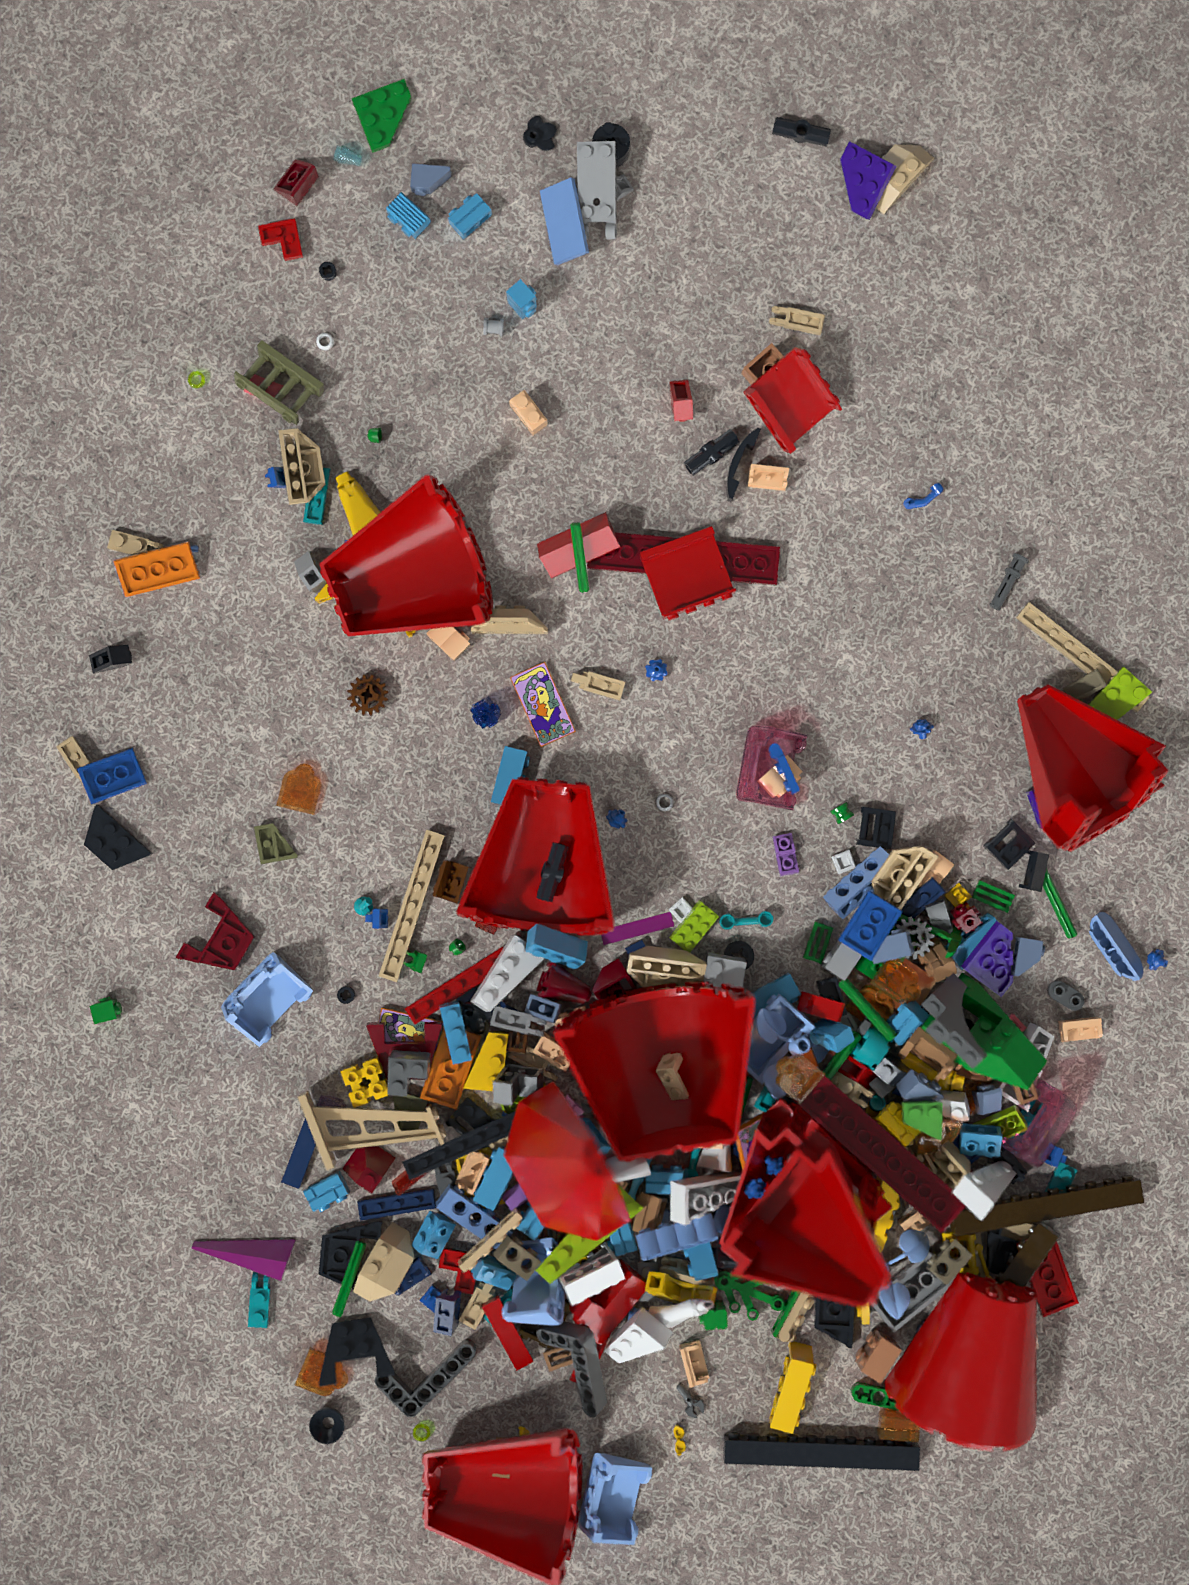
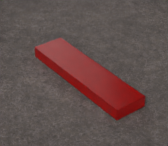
M498 1295L481 1304V1307L513 1366L518 1371L534 1361L514 1323L508 1322L503 1318L502 1308L504 1305Z

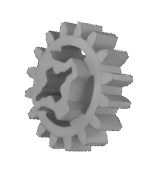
M912 917L908 918V922L902 919V925L896 924L895 927L903 929V932L909 931L911 935L916 934L915 939L917 942L912 941V945L920 948L914 951L913 959H917V954L924 957L923 951L930 952L928 945L934 944L930 941V938H933L934 935L929 934L932 928H926L927 922L920 923V918H916L915 922H913ZM909 925L917 926L914 930H908L905 928ZM923 931L925 934V942L922 941L921 937Z

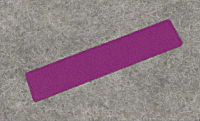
M671 912L615 926L613 932L602 934L601 938L603 945L674 927Z

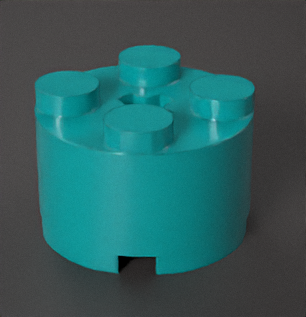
M872 1026L862 1035L864 1038L862 1042L857 1043L851 1052L855 1060L874 1071L873 1065H879L890 1047L887 1044L889 1041L875 1026Z

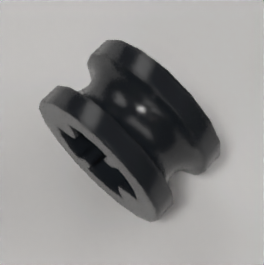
M323 262L319 267L322 279L331 281L336 277L337 270L333 263ZM329 267H330L332 273H331V274L328 273L327 275H324V274H325L324 269H329Z
M344 986L338 990L337 998L341 1003L348 1004L354 1000L355 991L349 986ZM345 990H349L348 993H351V997H348L347 1000L343 999L344 996L341 997V993H344Z

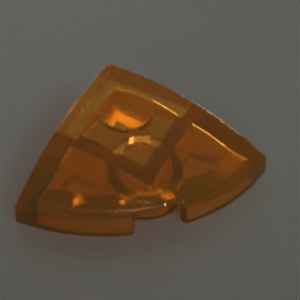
M942 1116V1140H938L920 1131L917 1141V1154L934 1153L942 1150L941 1146L948 1140L952 1143L962 1128V1121Z

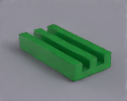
M978 880L971 898L1008 913L1015 895ZM984 886L1009 898L1005 900L980 889V887ZM978 892L1006 904L1005 907L977 896Z
M815 921L802 958L821 964L833 927ZM821 927L812 955L808 956L817 928ZM827 929L828 931L819 958L817 959L815 958L821 938L823 936L824 930Z

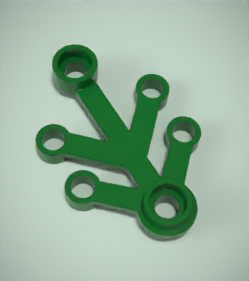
M720 1271L718 1276L714 1278L716 1287L725 1292L729 1302V1309L732 1313H738L741 1309L740 1303L735 1300L732 1289L740 1292L747 1309V1317L751 1321L757 1320L759 1313L754 1308L750 1296L770 1304L771 1308L775 1311H781L785 1307L786 1303L782 1295L774 1294L770 1296L754 1289V1287L766 1283L754 1280L739 1283L735 1280L741 1277L731 1275L732 1273L728 1271ZM726 1278L728 1282L726 1284H722L721 1279ZM777 1300L781 1301V1305L778 1307L774 1305ZM732 1304H738L736 1310H733L731 1306ZM751 1311L756 1312V1315L754 1317L749 1316V1313Z

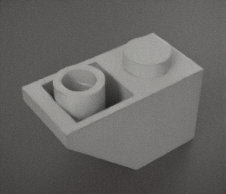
M310 551L294 561L299 577L310 592L317 593L327 584L326 580L321 576L319 563Z

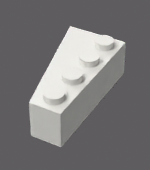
M1001 1160L965 1175L952 1193L982 1221L1017 1173L1010 1164Z

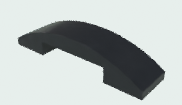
M761 428L753 430L742 441L734 454L726 481L728 502H732L740 482L733 479L743 452L745 448L753 450Z

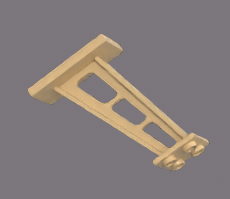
M309 1090L298 1096L326 1171L334 1168L337 1163L333 1154L335 1150L438 1138L440 1145H442L447 1135L443 1124L439 1125L437 1121L440 1117L436 1106L432 1107L431 1103L427 1104V1111L314 1106ZM354 1120L359 1123L362 1133L359 1135L335 1137L329 1133L326 1121ZM364 1121H391L395 1131L368 1133ZM397 1121H425L428 1128L402 1131Z

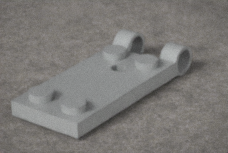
M616 141L577 142L578 199L586 239H589V222H606V239H616ZM596 198L600 199L598 206H595L593 203Z

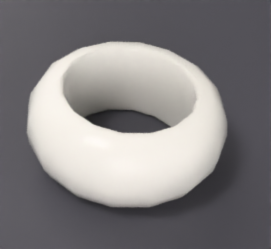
M321 333L316 339V344L321 350H329L332 348L334 340L330 334ZM328 337L330 343L327 346L320 345L321 338Z

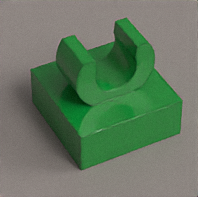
M417 950L414 953L406 952L407 955L412 956V961H404L403 964L410 967L414 972L422 974L427 955Z

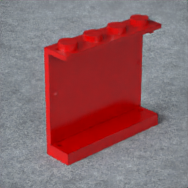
M797 347L789 351L743 391L781 449L790 454L796 450L794 443L833 409L842 410L839 405V398L832 394L829 389V383L820 376L821 371L811 362V356L808 351Z
M712 526L640 552V559L663 620L667 618L668 621L679 618L678 614L686 612V614L697 611V607L702 605L705 608L712 606L716 600L722 598V601H726L733 597L732 594H735L736 588L732 586L714 538L715 532Z

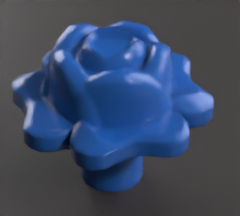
M661 659L650 660V665L647 664L645 666L647 670L646 677H651V681H662L664 679L663 676L668 674L666 671L667 664L662 663Z
M918 719L910 728V731L913 734H919V739H926V734L930 733L934 726L926 719Z
M621 809L609 810L606 816L610 826L620 829V827L625 828V823L628 821L624 818L625 812Z
M1157 949L1148 954L1146 962L1150 965V970L1156 971L1158 967H1166L1168 965V961L1164 959L1163 950Z
M769 1155L766 1156L764 1162L767 1163L765 1174L777 1175L784 1167L783 1157L777 1156L772 1158Z
M761 1178L757 1180L751 1179L745 1185L744 1193L748 1195L749 1199L753 1197L761 1198L765 1192L766 1183Z

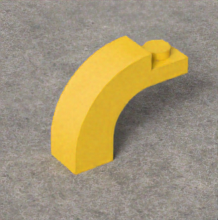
M649 1271L645 1291L657 1298L676 1304L690 1299L710 1300L714 1304L717 1288L686 1283L674 1279L666 1273Z

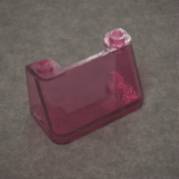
M751 726L746 735L736 790L737 799L742 802L793 811L796 804L795 794L792 795L790 791H786L780 798L777 796L772 798L758 783V780L777 763L775 759L770 757L768 751L772 743L779 744L784 755H788L794 761L795 753L799 754L806 748L807 735L771 726Z
M1040 1080L1036 1087L1041 1092V1097L1039 1096L1037 1100L1043 1103L1023 1137L1016 1133L1014 1135L1015 1138L1008 1139L1004 1137L1001 1143L1003 1148L1033 1167H1040L1045 1163L1077 1112V1104L1071 1098L1043 1080Z

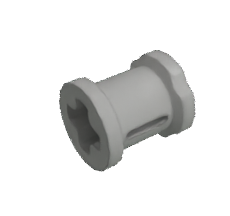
M484 318L483 335L489 333L503 336L504 319L498 321Z

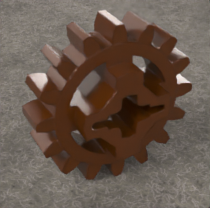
M363 675V680L357 677L356 684L350 683L353 689L347 690L351 694L350 697H347V700L352 701L349 706L351 708L356 707V713L362 711V716H365L369 712V715L373 716V711L379 714L380 707L386 708L383 702L389 701L385 697V695L389 694V691L383 690L386 684L380 685V678L374 680V676L371 675L367 679L366 675ZM366 683L364 688H362L361 690L358 689L361 685ZM374 685L379 688L380 694L374 691ZM370 690V693H371L373 696H372V698L369 697L368 700L366 701V698H365L363 695H364V693L367 694L368 691ZM356 697H359V698L361 699V701H362L361 705H362V706H360V705L357 703ZM375 701L378 702L377 705L370 708V705L372 703H374Z

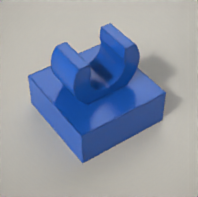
M283 467L268 468L265 478H270L271 483L267 487L286 488Z
M373 909V914L365 915V922H372V928H388V909Z
M1047 1142L1041 1161L1058 1168L1059 1162L1065 1164L1068 1156L1062 1155L1064 1149Z
M432 1284L421 1297L420 1302L435 1313L436 1297L440 1296L442 1292Z

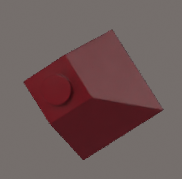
M618 958L602 967L592 991L599 1000L616 994V997H621L625 995V991L637 988Z
M378 1145L360 1147L355 1149L342 1169L356 1184L372 1194L396 1158Z

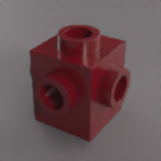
M967 901L950 911L955 918L952 920L958 930L962 928L966 934L977 929L982 923L978 918L981 915L974 905L970 907Z

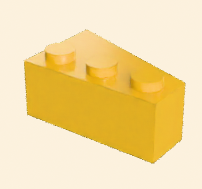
M489 1031L463 1087L464 1089L493 1092V1081L506 1064L509 1032Z

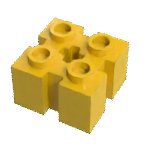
M378 1056L364 1061L361 1068H359L358 1064H355L340 1071L345 1086L350 1085L352 1091L348 1094L353 1108L368 1103L371 1100V1096H374L375 1100L388 1096L387 1078L383 1079L381 1076L383 1068ZM364 1077H366L367 1080L370 1079L371 1081L368 1084V1086L362 1083Z

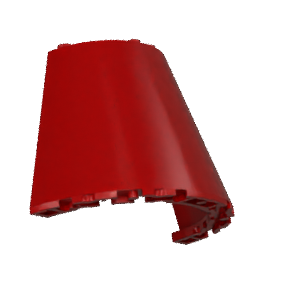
M707 981L685 982V986H676V983L648 986L625 991V995L621 997H616V994L607 998L593 1001L589 1005L590 1008L582 1011V1008H578L569 1013L568 1016L561 1019L562 1024L557 1023L554 1028V1036L618 1161L631 1162L636 1158L642 1157L650 1159L659 1154L672 1155L676 1149L690 1152L694 1148L702 1147L708 1149L714 1145H730L738 1141L755 1004L754 996L749 990L744 992L743 987L734 986L729 983H722L721 987H715L713 983ZM681 1054L683 1060L677 1072L689 1093L687 1099L671 1100L656 1072L663 1055Z

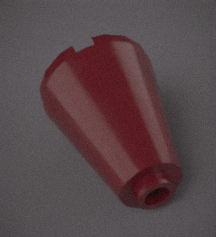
M549 961L546 964L549 968L546 972L542 971L536 988V991L539 993L536 996L579 1004L589 1001L592 994L589 985L558 963Z

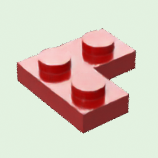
M295 218L258 225L262 246L281 243L285 261L304 258Z
M444 1247L438 1268L457 1271L454 1291L458 1290L463 1293L473 1294L476 1281L472 1275L473 1273L469 1269L463 1272L458 1265V1261L467 1252Z

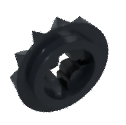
M744 941L730 943L724 950V955L733 956L731 952L738 953L743 948L742 955L744 958H747V970L754 961L752 947Z

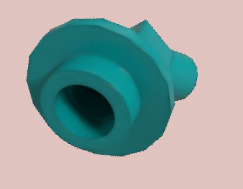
M360 897L354 903L355 912L361 916L370 914L373 909L370 897Z

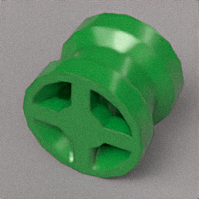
M847 802L830 811L832 815H835L837 824L854 816V813L848 809Z

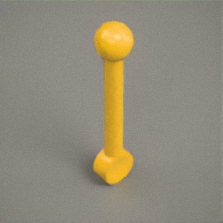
M975 1244V1250L979 1254L985 1276L992 1278L989 1275L982 1254L983 1247L981 1244Z

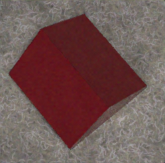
M295 159L273 190L295 206H298L319 177L316 167L311 163Z

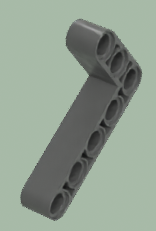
M563 1321L560 1325H543L537 1331L538 1339L546 1345L571 1351L582 1409L587 1416L591 1418L596 1417L607 1404V1397L594 1333L586 1326Z
M463 1340L413 1391L397 1374L388 1376V1381H382L376 1374L375 1384L405 1416L414 1417L474 1358L476 1345L472 1340ZM469 1347L471 1348L472 1352L470 1354L463 1353L462 1348ZM452 1360L456 1361L458 1363V1366L456 1368H451L448 1365V1362ZM440 1374L444 1377V1380L441 1382L436 1381L434 1376ZM399 1388L402 1390L403 1394L396 1395L394 1394L393 1389ZM426 1388L430 1391V1394L423 1395L420 1390ZM409 1402L415 1403L416 1408H415V1409H410V1408H408V1407H407V1403H409Z

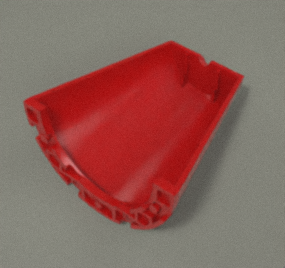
M430 474L422 477L320 563L321 576L326 580L329 596L331 598L334 597L336 600L334 609L336 614L340 616L342 621L341 628L347 634V637L481 625L491 619L490 614H493L492 588L490 581H486V574L483 573L487 568L480 547L471 527L466 528V522L463 520L465 515L455 498L444 484L438 485L439 482L436 477Z
M518 777L511 780L456 912L458 916L466 919L470 918V921L504 929L519 928L520 931L528 932L536 924L565 934H577V936L602 935L614 931V919L591 791L587 783L575 782V784H567V781L556 780L555 784H550L547 779L539 778L537 781H530L526 777ZM552 842H557L569 846L563 865V877L557 885L553 902H548L536 898L541 882L540 876L543 864L547 861Z
M959 1272L885 1379V1390L889 1398L895 1399L896 1408L925 1431L931 1434L934 1431L945 1435L946 1441L967 1448L992 1451L993 1447H1003V1451H1008L1028 1443L1035 1432L1037 1424L1036 1290L1028 1286H1017L1011 1282L996 1284V1281L990 1277L982 1278L972 1273Z
M564 1428L432 1449L424 1452L422 1455V1464L424 1465L422 1483L426 1486L422 1493V1501H424L422 1512L424 1528L548 1585H561L566 1574L565 1560L570 1561L578 1528L580 1511L577 1507V1501L582 1498L583 1462L582 1454L577 1453V1447L581 1446L577 1433L573 1429ZM492 1474H510V1478L495 1477Z

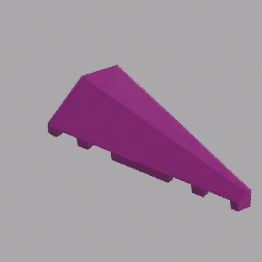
M296 1240L194 1241L191 1249L281 1281Z

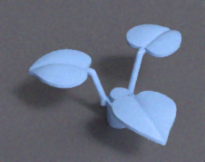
M764 1008L760 1009L756 1019V1027L762 1040L767 1043H774L778 1038L780 1041L790 1043L789 1051L792 1053V1056L781 1067L777 1064L770 1065L766 1068L763 1075L764 1084L773 1098L778 1099L785 1096L793 1085V1073L785 1069L793 1059L797 1058L798 1055L807 1053L810 1047H812L816 1059L820 1063L829 1050L821 1045L819 1046V1044L815 1045L810 1039V1033L803 1034L804 1037L796 1040L780 1036L786 1031L785 1019L775 1011H769Z
M914 1229L903 1232L899 1239V1245L904 1253L886 1262V1264L889 1266L905 1256H908L912 1263L923 1261L927 1257L930 1248L928 1236L925 1232ZM891 1281L885 1290L883 1288L879 1290L880 1300L887 1312L893 1318L899 1319L910 1303L908 1289L902 1283L897 1282L893 1284Z

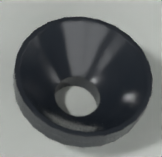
M324 1407L316 1411L309 1423L311 1436L321 1444L335 1443L341 1438L345 1429L343 1415L332 1407ZM326 1417L332 1418L334 1426L331 1428L325 1427L323 1420Z

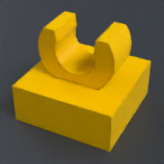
M956 883L944 895L954 907L963 904L972 897L960 883Z

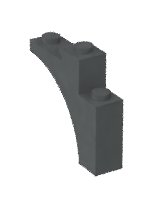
M952 973L922 1004L936 1018L926 1031L939 1044L944 1041L974 1069L987 1054L971 1035L963 1016L962 998L968 986Z

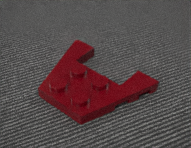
M213 892L205 908L222 917L203 951L184 942L175 958L236 970L255 936L223 899Z
M367 1022L366 1028L387 1080L389 1056L392 1050L430 1052L431 1064L443 1025L442 1022L424 1023L425 1041L386 1042L385 1022ZM410 1078V1080H426L419 1078Z

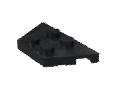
M98 804L94 806L84 846L111 870H116L153 854Z
M815 1296L814 1328L822 1333H826L834 1340H838L846 1345V1347L852 1348L855 1306Z

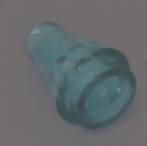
M337 145L333 160L337 161V164L360 167L363 155L354 152L344 145Z

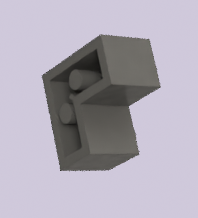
M392 1050L388 1063L387 1095L407 1096L410 1090V1078L427 1079L430 1072L431 1053Z
M507 1063L493 1081L494 1103H500L505 1106L513 1105L518 1096L527 1097L543 1088V1069Z

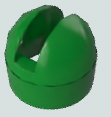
M371 428L368 431L367 438L370 442L381 443V428Z
M455 939L449 945V951H452V955L455 956L461 955L466 950L465 944L460 939Z

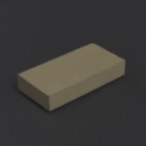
M1095 669L1063 687V690L1066 694L1081 701L1106 687L1107 684L1098 669Z

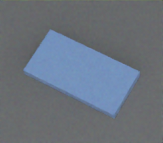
M568 178L540 190L554 264L560 265L589 253L575 179Z

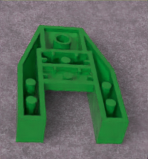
M962 972L958 978L968 986L963 994L962 1007L979 1017L970 1033L987 1056L974 1069L958 1054L954 1061L969 1071L1029 1090L1047 1063V1059L985 989ZM930 1015L921 1029L927 1032L926 1029L936 1018ZM944 1041L942 1042L944 1046L953 1051Z

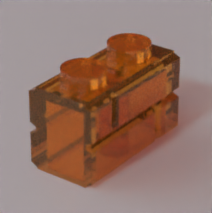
M885 1408L884 1411H879L877 1434L880 1439L919 1442V1426L902 1413L896 1412V1410Z

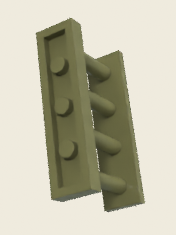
M261 340L257 345L259 357L244 375L235 371V384L242 390L246 389L276 410L288 423L292 422L297 425L299 417L296 413L311 394H316L318 397L323 394L324 384ZM269 361L274 365V369L258 387L250 379L264 362ZM284 372L289 375L290 379L275 397L265 392L280 373ZM300 383L305 387V391L289 409L281 401L295 384Z

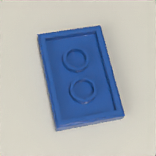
M133 748L77 768L91 805L147 784Z
M868 890L838 941L872 961L903 911Z

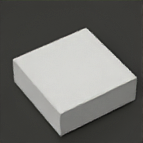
M850 850L831 856L838 874L856 867Z
M682 897L668 910L682 923L693 908Z

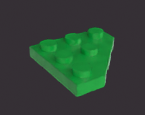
M405 79L351 98L372 153L390 147L394 134L404 117L405 110L412 99Z

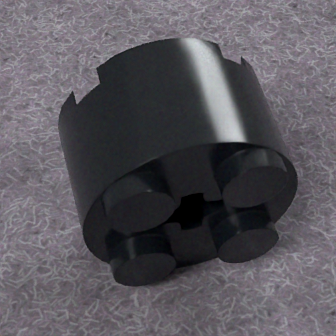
M606 122L595 131L592 142L616 141V167L618 168L629 157L630 136L622 126Z

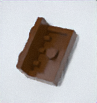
M444 859L439 869L437 882L433 888V896L459 904L472 868Z

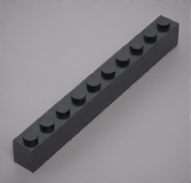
M729 1432L728 1435L724 1434L723 1460L724 1464L919 1471L920 1446L917 1441L911 1438L895 1441L894 1438L889 1437L884 1438V1440L865 1437L863 1440L853 1436L837 1439L836 1436L832 1435L818 1438L816 1435L798 1437L796 1434H787V1437H781L775 1433L759 1436L758 1433L740 1435L738 1432Z

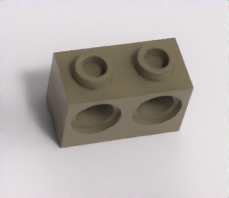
M507 1235L493 1255L502 1264L528 1281L541 1263L537 1258L538 1253L530 1247L528 1249L522 1246L524 1243L514 1236L512 1239ZM510 1248H515L512 1254L507 1255V1251ZM529 1258L528 1264L522 1265L523 1260Z
M953 1238L950 1240L946 1239L940 1246L942 1250L937 1255L933 1254L927 1261L929 1265L926 1268L945 1285L951 1282L973 1256ZM953 1247H956L959 1251L956 1258L950 1256V1250ZM941 1262H944L946 1265V1270L943 1273L937 1271V1265Z

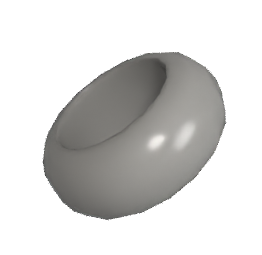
M661 794L657 797L656 805L661 811H668L673 807L674 801L669 794ZM662 797L669 798V807H661L659 800Z

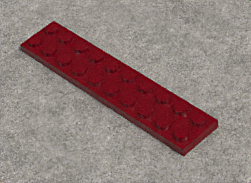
M615 532L620 548L587 562V569L646 574L639 556L640 552L678 538ZM716 541L731 582L777 586L780 547Z
M818 1069L792 1097L801 1108L941 1233L966 1207L952 1193L953 1190Z

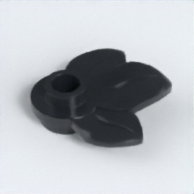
M534 116L527 123V130L523 134V141L530 148L537 146L542 151L552 150L555 148V145L551 139L556 135L558 128L552 123H543L541 116Z
M470 1001L465 1002L461 1006L465 1029L469 1027L476 1034H484L485 1023L491 1022L493 1013L482 1010Z

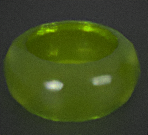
M193 371L188 376V383L192 388H201L205 384V376L199 371ZM200 375L201 382L196 385L192 384V377Z
M423 1423L417 1424L412 1432L414 1439L419 1442L426 1441L430 1437V1428ZM424 1428L427 1431V1435L419 1437L416 1434V1430Z

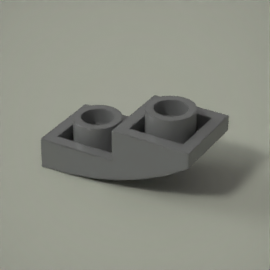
M941 899L925 905L929 924L951 933L952 925L944 900Z

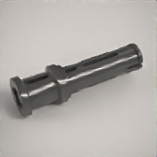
M1013 554V560L1009 567L1005 569L1006 575L989 604L990 607L998 611L1001 610L1015 580L1021 577L1020 573L1024 565L1029 562L1026 557L1020 554Z

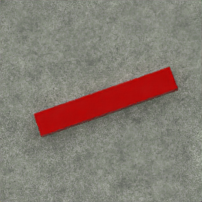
M503 947L406 1007L405 1011L413 1024L416 1025L440 1010L439 1005L452 1002L481 984L503 950Z

